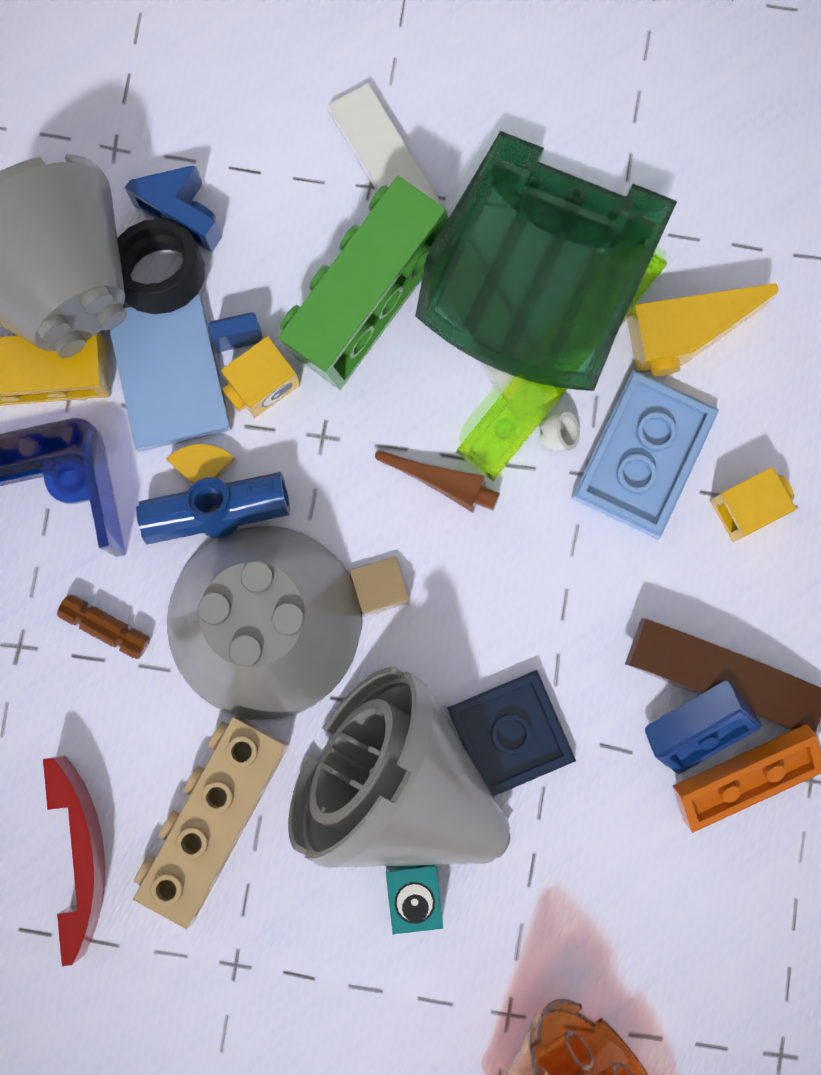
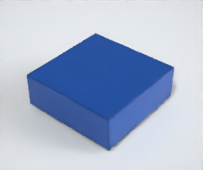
M253 312L208 323L211 340L218 353L254 345L263 339L260 324L256 314Z

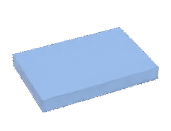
M200 293L186 306L171 313L149 314L137 311L133 307L124 308L127 312L126 319L119 326L111 329L110 335L135 449L140 452L231 431Z
M633 369L571 499L655 539L661 538L719 413V409Z

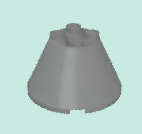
M70 154L65 156L67 162L46 165L41 157H37L0 171V325L42 350L56 351L61 358H68L77 354L86 345V340L102 330H111L119 326L127 317V312L123 308L125 292L110 183L103 171L93 161Z
M279 526L241 528L228 536L217 538L207 544L188 562L181 572L172 591L167 613L169 647L179 672L189 686L202 699L224 712L243 718L260 720L277 719L300 713L314 706L330 694L346 675L354 660L361 628V610L356 590L342 563L317 540L301 532Z

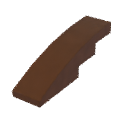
M641 618L625 665L696 695L704 693L723 681H728L735 687L757 717L790 730L807 724L816 734L821 719V687L698 637L652 620Z

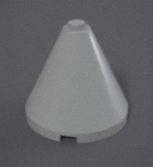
M395 667L381 669L360 682L341 701L322 727V729L333 735L325 746L319 760L307 754L294 787L288 817L289 839L293 849L305 855L304 858L325 868L485 864L501 857L510 844L509 822L427 685L407 671L403 673Z

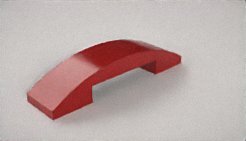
M66 756L43 759L47 810L68 807L77 901L76 906H69L57 914L62 967L73 965L85 955L98 924L105 888V853L98 815L84 781Z

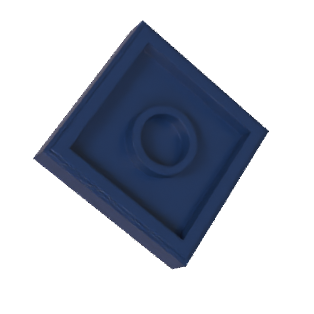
M538 670L447 707L463 747L493 797L576 762Z

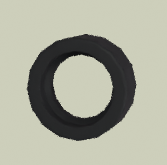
M162 218L144 220L128 227L117 238L125 302L137 311L149 314L171 313L186 306L199 293L205 280V263L194 237L184 226L178 222ZM172 250L183 254L184 261L180 269L171 277L161 282L144 284L133 281L130 276L135 265L144 256L155 251Z

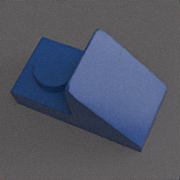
M187 166L131 179L125 186V190L136 208L155 219L162 218L178 222L191 232L199 246L212 253L222 237L215 221L216 216L199 202L192 201L202 186V180L197 167Z

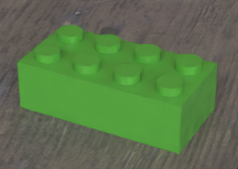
M398 175L389 187L383 185L378 189L369 204L368 209L371 212L360 226L354 225L346 232L339 245L340 254L330 267L324 265L319 269L311 281L309 287L311 293L301 306H293L287 312L280 325L282 332L278 339L294 357L339 390L342 389L452 240L446 208Z

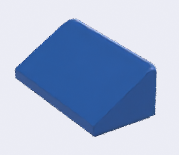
M723 681L645 727V734L655 758L677 774H681L758 731L763 726L735 687L728 681Z

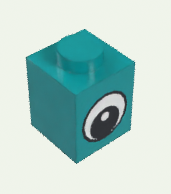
M436 865L386 866L392 935L444 929Z

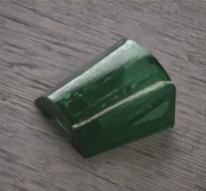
M500 131L427 254L415 317L460 351L502 372L543 385L594 391L678 201L634 183L627 196L621 195L541 163L543 147Z

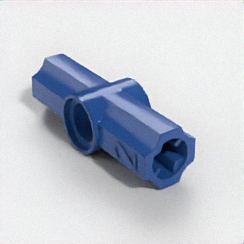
M282 472L224 483L222 480L214 477L203 478L195 482L189 491L142 500L136 506L137 522L141 531V537L146 545L201 533L211 538H223L232 534L240 525L290 515L289 496ZM220 505L216 510L207 512L211 507Z

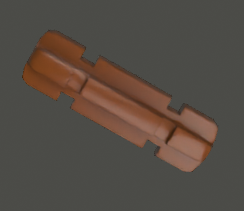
M68 594L62 600L57 610V616L71 625L76 626L79 624L80 630L111 647L116 648L119 646V651L131 658L139 659L148 648L150 642L148 635L135 628L127 629L128 624L97 607L91 606L89 608L88 602L75 595Z

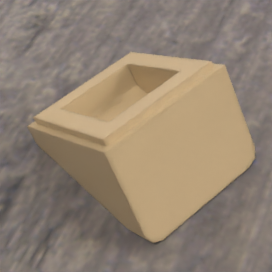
M396 557L350 570L363 617L410 603Z

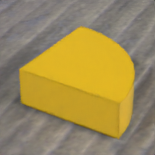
M208 444L189 445L180 448L166 458L192 484L203 478L214 477L218 479L236 460L234 456L224 449Z

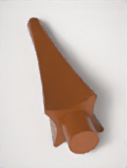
M378 450L375 453L377 461L421 481L474 513L476 505L494 511L498 503L500 493L484 487L486 484L484 482L485 476L424 464L382 450Z

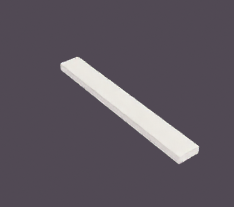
M368 83L328 104V112L376 191L383 185L389 187L398 175L443 206ZM448 215L452 240L427 272V276L517 423L554 402L559 395Z

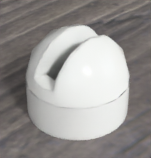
M570 412L551 414L545 417L539 426L543 435L539 436V441L550 451L573 450L579 442V425L575 416Z

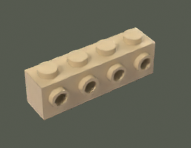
M232 717L229 724L222 721L209 741L208 748L214 752L205 769L198 765L184 787L183 792L190 796L181 813L173 810L159 833L158 837L165 840L158 855L156 858L148 855L135 876L134 883L138 884L140 888L133 900L187 930L196 920L290 744L241 717Z

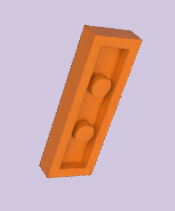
M805 724L673 785L685 824L694 833L821 774V750L817 735Z

